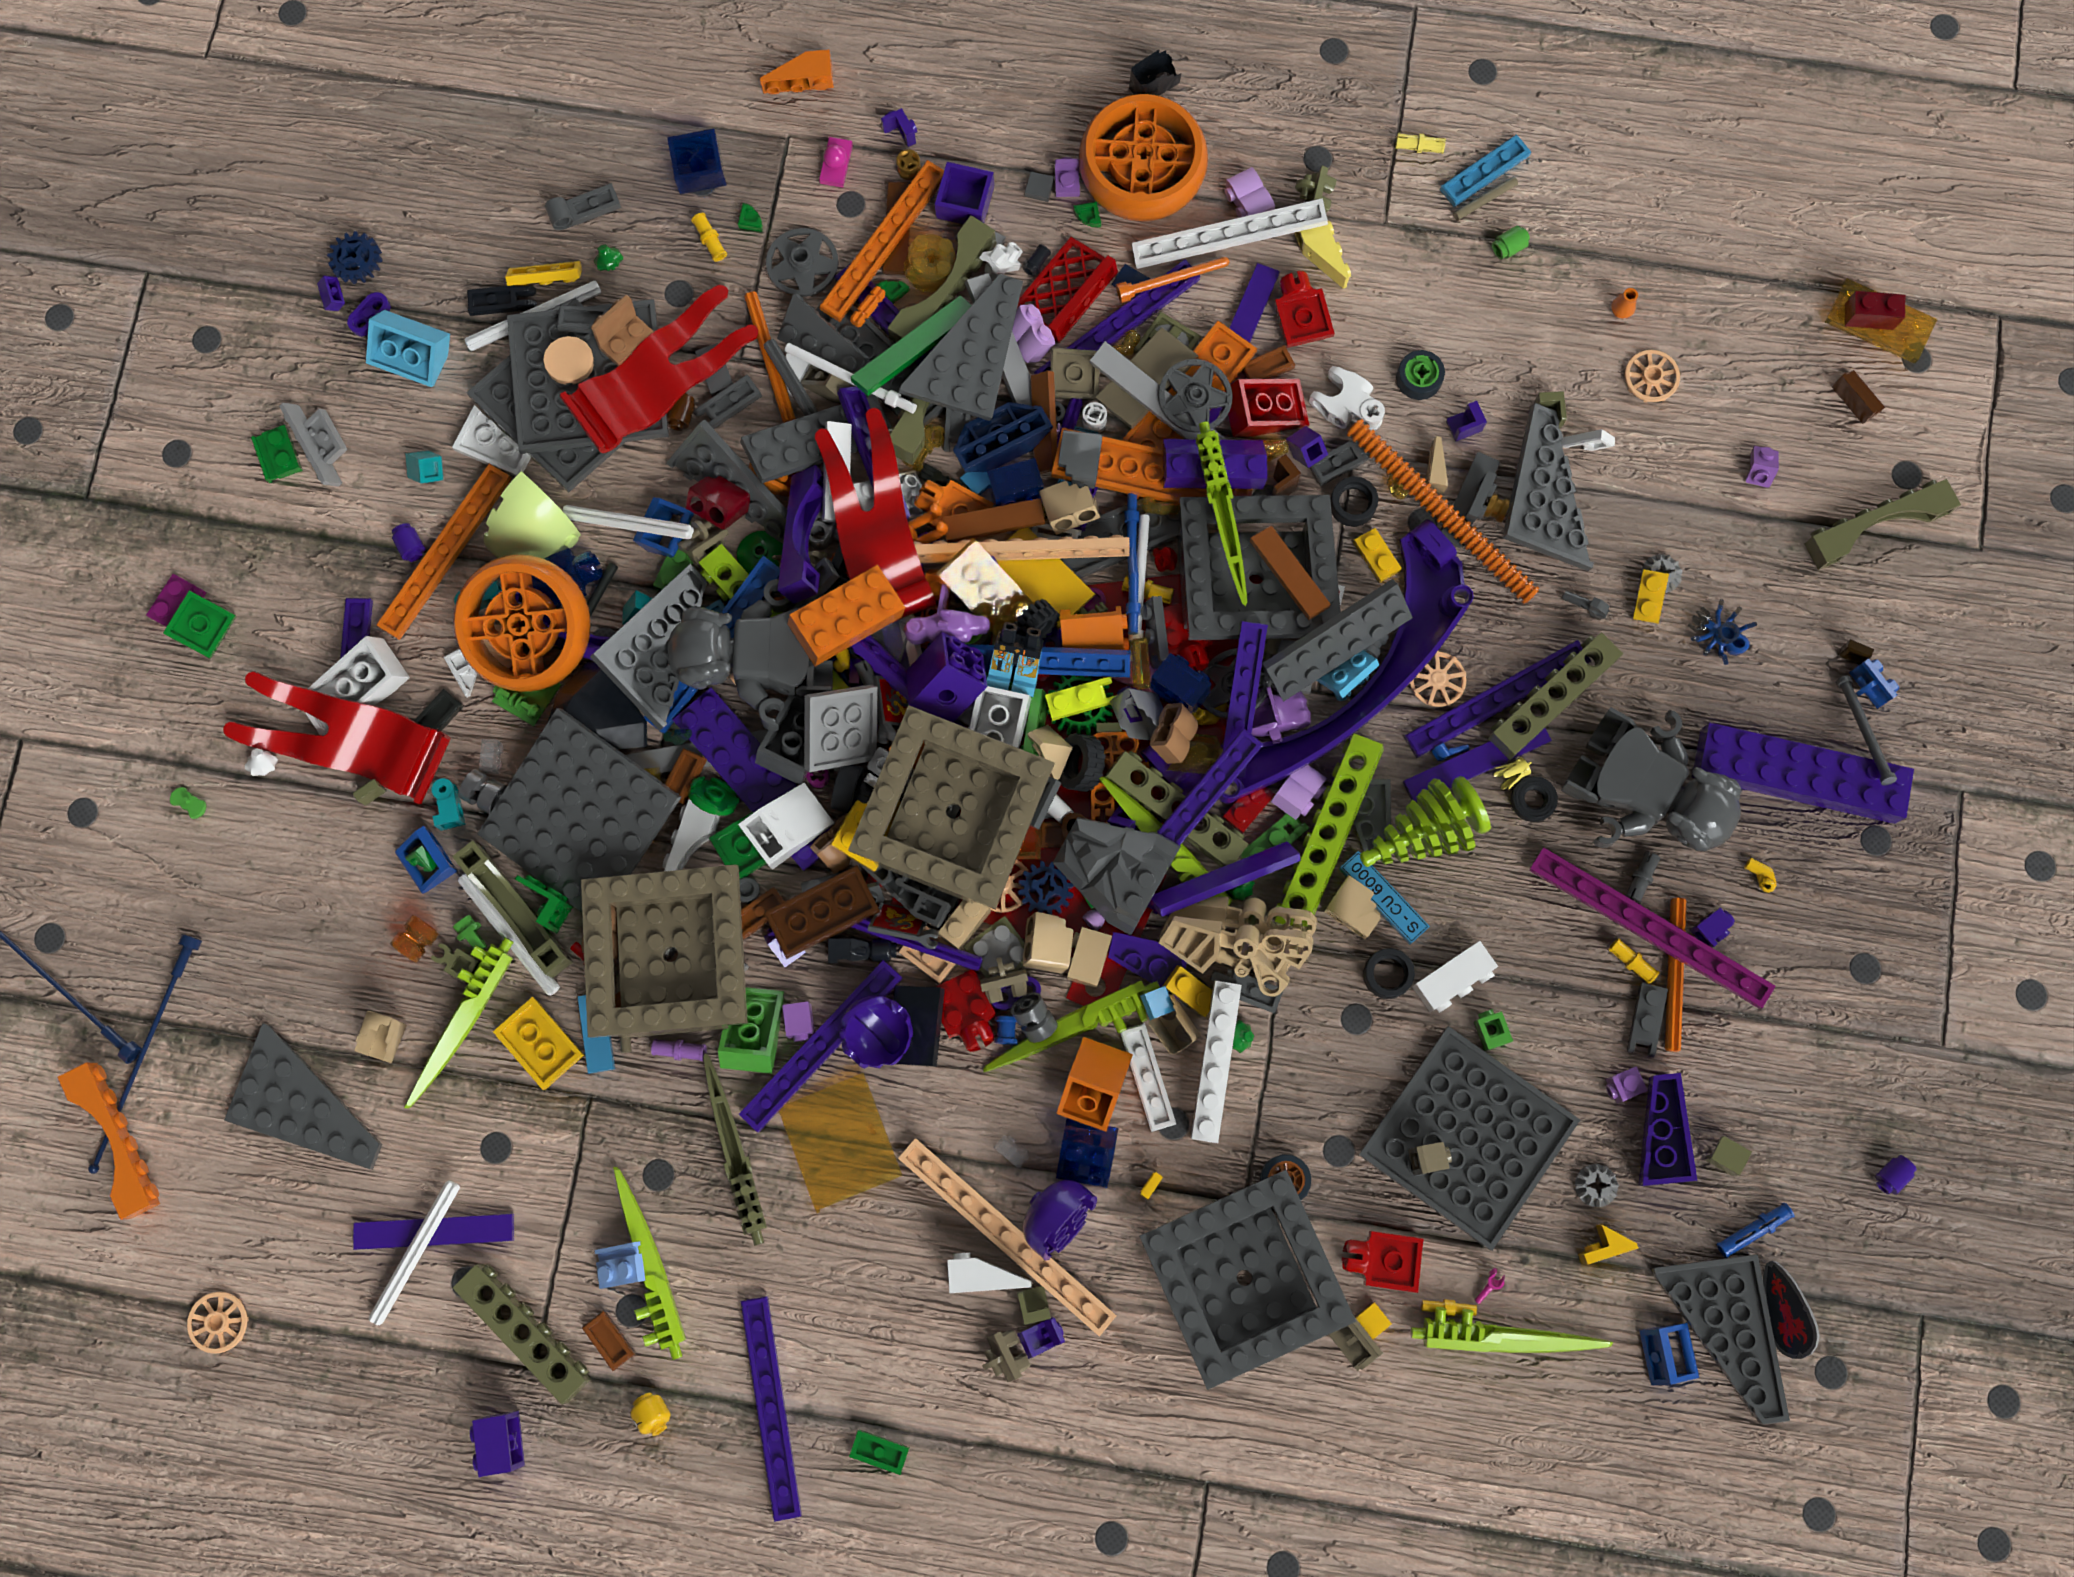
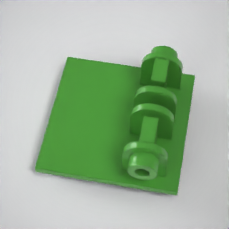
M557 683L549 688L532 692L511 691L495 686L493 693L496 695L492 702L534 727L561 684Z

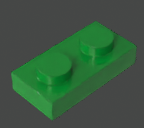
M859 1429L849 1457L901 1475L910 1447Z

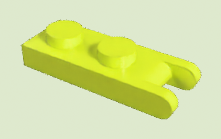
M1111 677L1046 694L1045 699L1052 721L1111 705L1110 701L1116 696L1107 698L1103 686L1112 683Z

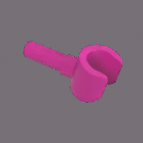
M1497 1268L1490 1270L1488 1283L1474 1299L1478 1304L1493 1289H1501L1504 1286L1505 1275L1500 1280L1493 1279L1497 1274Z

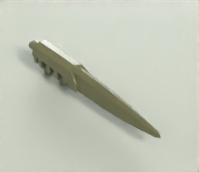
M705 1053L703 1058L708 1089L726 1163L723 1165L744 1235L751 1233L753 1244L757 1246L764 1243L761 1230L767 1228L753 1180L750 1160L748 1156L745 1157L724 1090L710 1057Z

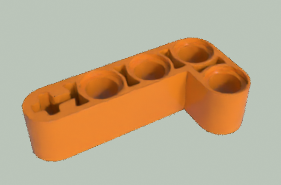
M1100 732L1094 735L1097 737L1096 739L1108 745V749L1104 751V764L1108 770L1113 765V760H1116L1124 752L1120 747L1123 741H1130L1134 745V748L1130 751L1137 754L1138 739L1129 738L1127 732ZM1099 780L1098 785L1091 790V820L1099 821L1100 809H1105V820L1108 821L1114 813V797ZM1099 791H1105L1109 794V799L1102 802L1097 800L1095 795Z

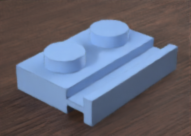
M640 1241L595 1250V1254H598L599 1262H596L599 1289L645 1281L643 1258L638 1250V1246L641 1245Z

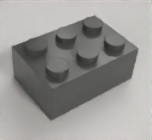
M796 694L789 695L786 699L784 709L781 712L779 711L775 718L779 730L767 732L757 750L755 763L801 785L808 774V771L804 769L805 697H800Z

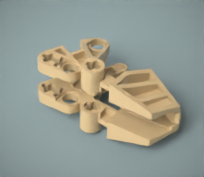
M1210 897L1169 915L1162 928L1158 941L1159 944L1202 974L1214 961L1235 968L1234 972L1238 977L1247 976L1253 968L1259 989L1267 996L1281 994L1289 984L1290 978L1286 975V972L1290 965L1300 969L1309 957L1313 948L1312 935L1315 933L1317 926V917L1308 910L1275 907L1269 911L1268 916H1265L1266 905L1259 898L1247 899L1244 902L1243 909L1228 906L1229 897ZM1275 916H1281L1285 919L1286 923L1276 925L1271 919ZM1291 918L1294 919L1293 926H1290ZM1302 920L1307 921V927L1302 926ZM1226 926L1238 928V930L1235 929V933L1225 931ZM1221 947L1233 949L1238 958L1227 954ZM1268 980H1274L1278 983L1279 987L1275 990H1270L1265 987L1264 983Z

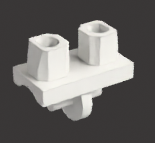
M1014 242L1008 243L1006 247L1002 244H997L992 251L983 252L979 258L987 262L985 273H989L991 280L994 281L999 274L1004 275L1006 272L1019 270L1021 264L1018 258L1023 251Z

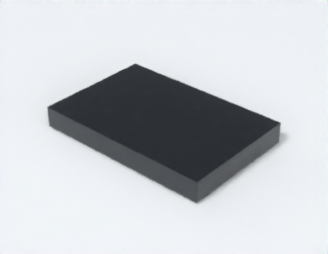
M895 986L894 1001L903 1006L910 1015L913 1036L907 1052L894 1065L937 1067L944 988Z

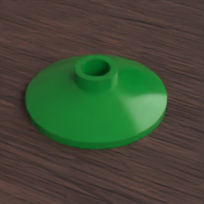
M765 531L753 532L740 542L737 549V561L748 574L751 573L762 556L779 567V562L773 560L772 556L782 555L783 544ZM760 548L765 550L762 555L756 554V551Z

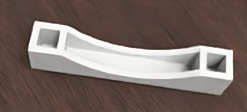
M688 800L687 806L684 805L680 811L679 820H681L679 829H675L671 838V844H673L671 853H667L664 858V871L683 870L692 854L710 840L711 836L715 835L721 816L709 814L699 809L691 800ZM676 948L668 949L665 956H673Z
M1214 981L1204 1057L1191 1130V1139L1212 1143H1218L1242 986L1240 984Z

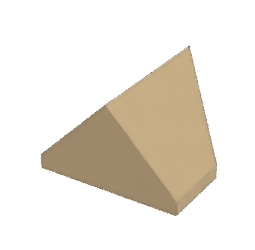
M1049 725L1029 732L1027 736L1034 742L1032 747L1036 750L1039 757L1055 762L1050 777L1059 780L1072 746Z

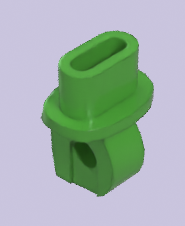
M471 915L465 916L453 926L458 933L457 939L459 941L467 939L472 948L475 945L483 950L488 947L477 932L481 927L480 922H475Z

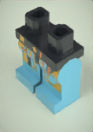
M1005 622L1001 631H998L987 677V686L1008 690L1013 667L1016 665L1011 691L1033 697L1044 642L1041 639V630L1031 627L1027 629L1026 636L1016 634L1017 625Z

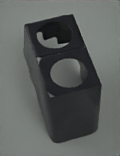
M1158 49L1132 66L1129 89L1134 95L1151 94L1159 96L1180 83L1182 73L1176 74L1175 67L1172 64V57L1166 53V50L1159 53L1160 50ZM1166 72L1165 74L1161 75L1156 79V76L1159 73Z

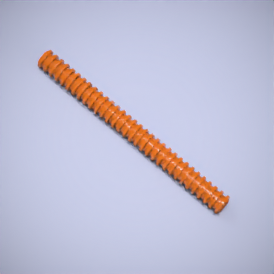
M1363 419L1356 421L1347 431V436H1352V441L1354 443L1358 442V447H1363V451L1365 453L1368 452L1371 459L1374 457L1376 459L1375 463H1380V468H1385L1387 470L1386 473L1388 475L1391 474L1393 480L1397 479V484H1402L1404 486L1403 490H1408V494L1410 496L1413 495L1415 501L1419 500L1421 502L1419 505L1421 507L1425 506V511H1430L1432 513L1431 516L1436 517L1438 523L1442 522V527H1447L1449 529L1448 533H1453V537L1455 539L1458 538L1460 544L1464 543L1466 545L1465 549L1471 550V555L1475 554L1477 556L1476 559L1478 561L1481 560L1483 566L1487 565V570L1494 572L1493 576H1498L1500 582L1506 583L1504 586L1506 588L1509 586L1511 588L1510 592L1517 594L1516 598H1521V602L1525 604L1539 591L1538 586H1533V581L1529 582L1527 580V575L1523 576L1521 574L1522 571H1518L1515 564L1513 566L1510 564V559L1506 560L1504 558V553L1500 554L1499 549H1495L1492 542L1490 544L1487 542V537L1483 538L1482 533H1478L1475 526H1470V521L1466 522L1464 520L1466 518L1464 515L1461 517L1459 515L1460 512L1453 509V505L1449 506L1447 504L1449 501L1447 499L1443 500L1442 494L1438 495L1436 493L1437 490L1432 489L1430 483L1426 484V479H1421L1419 472L1415 473V469L1413 467L1410 468L1408 462L1404 463V458L1402 456L1398 457L1397 451L1393 452L1392 447L1387 446L1385 440H1380V435L1376 436L1375 431L1370 430L1368 424H1363Z

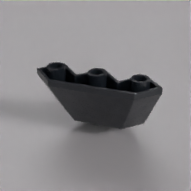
M586 662L558 692L548 721L555 710L561 708L616 749L647 747V721L637 706L595 662Z

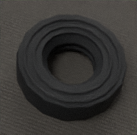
M1531 776L1524 778L1515 785L1511 793L1512 808L1518 817L1525 821H1544L1553 814L1557 807L1558 795L1556 789L1551 782L1543 777ZM1537 790L1543 795L1544 803L1540 808L1534 809L1526 804L1525 794L1528 791Z

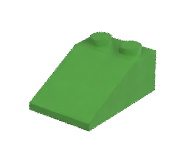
M746 987L748 1024L728 1025V1029L722 1030L718 1048L720 1068L762 1073L773 1072L784 991Z

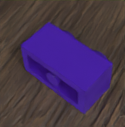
M323 276L317 283L324 310L339 311L345 304L338 277Z

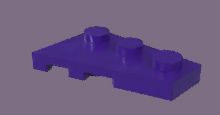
M1113 932L1108 958L1150 983L1157 981L1161 988L1177 965L1186 969L1187 962L1159 944L1158 941Z

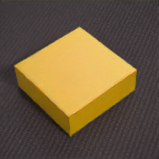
M1153 1172L1139 1192L1140 1195L1148 1200L1163 1177L1157 1172Z
M1372 1302L1355 1317L1372 1339H1375L1392 1324L1375 1302Z

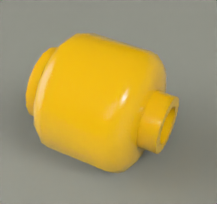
M646 1393L632 1403L633 1408L631 1409L630 1416L641 1434L651 1433L653 1436H656L667 1428L666 1423L669 1421L671 1413L660 1395Z

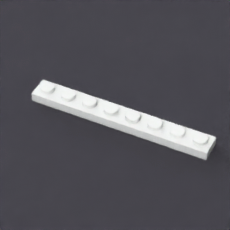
M1322 198L1133 242L1132 248L1136 267L1139 269L1328 225Z

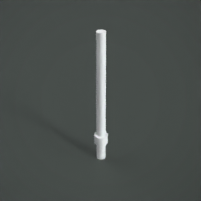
M791 343L786 345L785 352L854 385L851 382L853 373ZM880 387L872 393L885 400L886 404L894 408L899 407L912 414L916 411V404L902 398L901 394L893 390L888 391Z
M1146 514L1140 515L1137 547L1139 572L1138 603L1141 604V611L1144 602L1150 516ZM1142 614L1138 616V634H1128L1131 661L1134 662L1139 661L1140 643L1143 642L1144 637Z

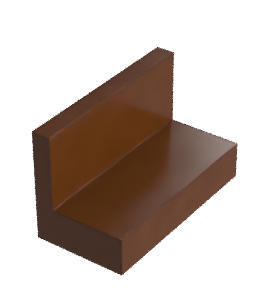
M1854 370L1849 374L1844 373L1832 386L1833 390L1862 424L1869 421L1885 408Z
M1286 454L1277 460L1273 478L1278 484L1274 486L1271 496L1290 495L1297 488L1301 472Z

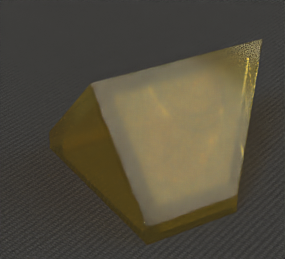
M1195 734L1190 741L1189 752L1183 762L1172 763L1167 771L1205 774L1224 752L1217 736Z

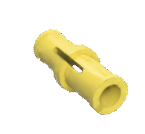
M1397 133L1395 149L1414 150L1416 153H1422L1423 151L1443 154L1446 138L1428 137L1421 133L1419 135Z

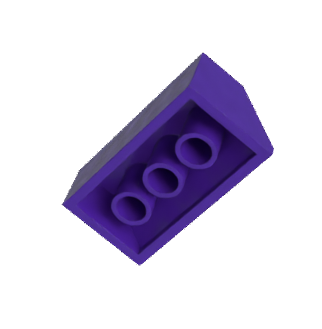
M1163 439L1164 488H1206L1195 439ZM1219 440L1231 489H1263L1267 481V454L1263 440Z

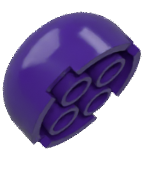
M1071 1180L1055 1182L1042 1192H1037L1030 1200V1207L1023 1222V1234L1026 1242L1044 1260H1050L1052 1256L1050 1253L1054 1250L1060 1253L1086 1223V1212L1088 1209L1091 1211L1095 1209L1097 1197L1080 1183Z

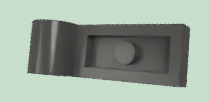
M612 183L569 200L555 197L545 203V209L555 230H564L622 208Z

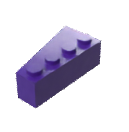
M1681 1073L1651 1076L1648 1083L1638 1186L1698 1181Z

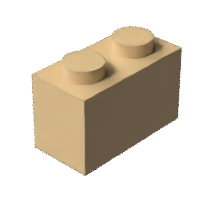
M963 900L939 930V936L953 947L962 950L963 946L967 944L991 913L990 907L975 901L970 903Z
M1082 927L1080 933L1075 932L1072 947L1076 949L1073 958L1070 957V965L1065 971L1068 973L1067 980L1097 988L1112 936Z

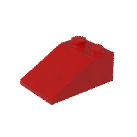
M1238 379L1230 385L1232 389V405L1228 416L1233 437L1259 436L1310 425L1300 379Z

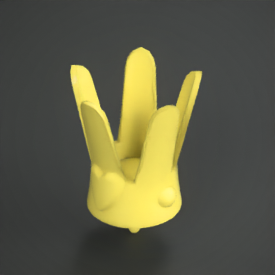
M1519 757L1513 763L1494 767L1495 769H1503L1496 771L1493 776L1509 778L1501 785L1502 790L1507 787L1509 790L1521 778L1531 774L1529 765L1532 762L1527 763L1524 758Z

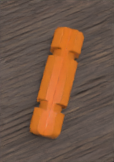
M879 286L872 289L871 295H868L857 308L858 311L851 315L850 322L852 325L859 328L865 323V319H868L878 307L877 303H881L885 298L886 292L884 289H881Z

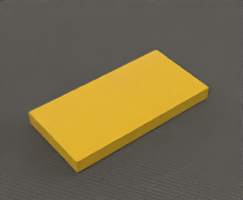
M1029 528L1019 529L1009 539L1019 538L1023 541H1030L1038 537ZM1060 559L997 561L999 571L1033 605L1035 601L1044 599L1059 614L1060 610L1070 609L1071 615H1075L1095 596V593ZM1060 619L1058 622H1056V628L1058 630L1061 628Z

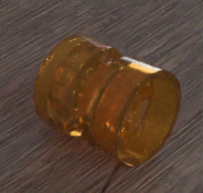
M413 914L404 924L405 931L398 932L391 940L390 945L405 957L417 963L426 952L424 947L431 946L440 934Z

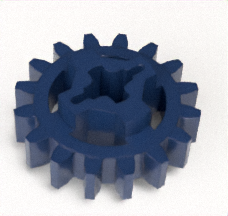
M354 231L352 237L347 232L344 233L345 239L343 240L337 237L336 241L338 244L330 245L333 253L327 254L331 260L328 265L336 277H340L345 283L350 279L353 284L357 283V279H361L365 283L366 276L374 278L372 271H380L377 263L383 262L379 255L382 251L375 240L369 238L366 233H363L360 237L357 231Z
M1041 861L1040 868H1036L1032 864L1030 866L1031 873L1023 872V877L1026 881L1019 880L1018 884L1024 887V889L1018 891V896H1025L1021 901L1022 906L1029 904V913L1035 909L1040 913L1046 912V914L1052 915L1054 910L1058 915L1061 914L1060 906L1065 908L1069 906L1068 901L1065 899L1073 898L1074 894L1068 892V890L1072 889L1074 885L1067 883L1068 879L1059 869L1054 868L1053 862L1050 863L1049 867H1045L1044 861ZM1045 873L1043 878L1039 880L1033 879L1035 876ZM1054 876L1060 880L1062 886L1056 884L1053 879ZM1048 879L1049 890L1051 891L1048 892L1043 900V889L1041 888L1044 887ZM1029 891L1036 895L1038 903L1031 898ZM1060 899L1057 903L1047 906V902L1050 900Z

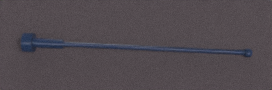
M0 931V938L101 1029L100 1033L120 1050L118 1057L122 1061L129 1064L138 1058L142 1048L135 1041L127 1043L109 1025L105 1026Z
M182 934L178 944L183 946L171 972L173 977L118 1103L117 1110L121 1112L175 983L178 977L181 978L192 950H199L202 940ZM106 1134L93 1164H90L88 1167V1171L91 1174H96L99 1171L98 1164L109 1141Z

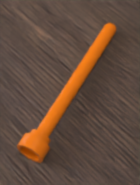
M1222 257L1136 284L1126 283V281L1116 284L1117 295L1121 303L1131 301V298L1135 297L1137 293L1227 267L1230 261L1227 257Z

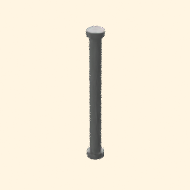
M1842 676L1837 679L1836 684L1838 688L1842 689L1881 775L1879 778L1881 784L1890 785L1897 780L1895 773L1891 772L1851 685L1853 683L1851 676Z

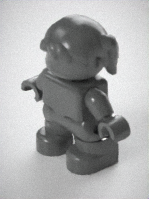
M779 579L767 583L764 588V601L758 600L743 611L740 619L734 624V638H731L730 630L726 625L732 620L731 614L719 613L703 607H691L683 612L681 622L673 629L668 640V662L672 672L680 682L689 687L702 690L708 685H717L726 681L732 669L739 697L755 710L759 709L761 724L769 731H777L779 726L776 719L767 717L768 712L774 709L781 712L784 709V702L776 698L769 699V695L765 690L773 689L785 695L797 694L800 697H805L807 694L833 691L832 661H824L815 667L809 661L808 655L787 624L789 615L797 611L798 608L784 612L788 609V603L784 599L777 601L772 598L774 594L780 593L778 591ZM772 611L784 612L782 614L770 618V616L773 614Z
M1610 707L1586 745V749L1597 755L1608 756L1603 767L1598 766L1597 763L1582 755L1561 791L1575 799L1582 798L1589 803L1597 802V805L1601 807L1622 810L1621 812L1628 814L1619 818L1618 821L1611 817H1602L1599 820L1601 826H1606L1610 829L1611 838L1597 837L1593 841V844L1597 847L1608 848L1620 838V835L1623 837L1644 835L1668 813L1666 827L1672 836L1676 837L1678 841L1690 849L1707 851L1724 844L1737 827L1741 816L1739 803L1742 792L1741 787L1735 779L1723 774L1706 772L1699 767L1694 768L1692 771L1696 779L1688 782L1685 787L1682 786L1689 774V770L1686 767L1688 755L1681 739L1676 738V734L1682 727V719L1675 711L1668 710L1665 714V721L1670 724L1671 731H1663L1660 726L1653 727L1650 730L1651 735L1656 740L1663 742L1661 743V751L1644 730L1637 727L1632 718Z

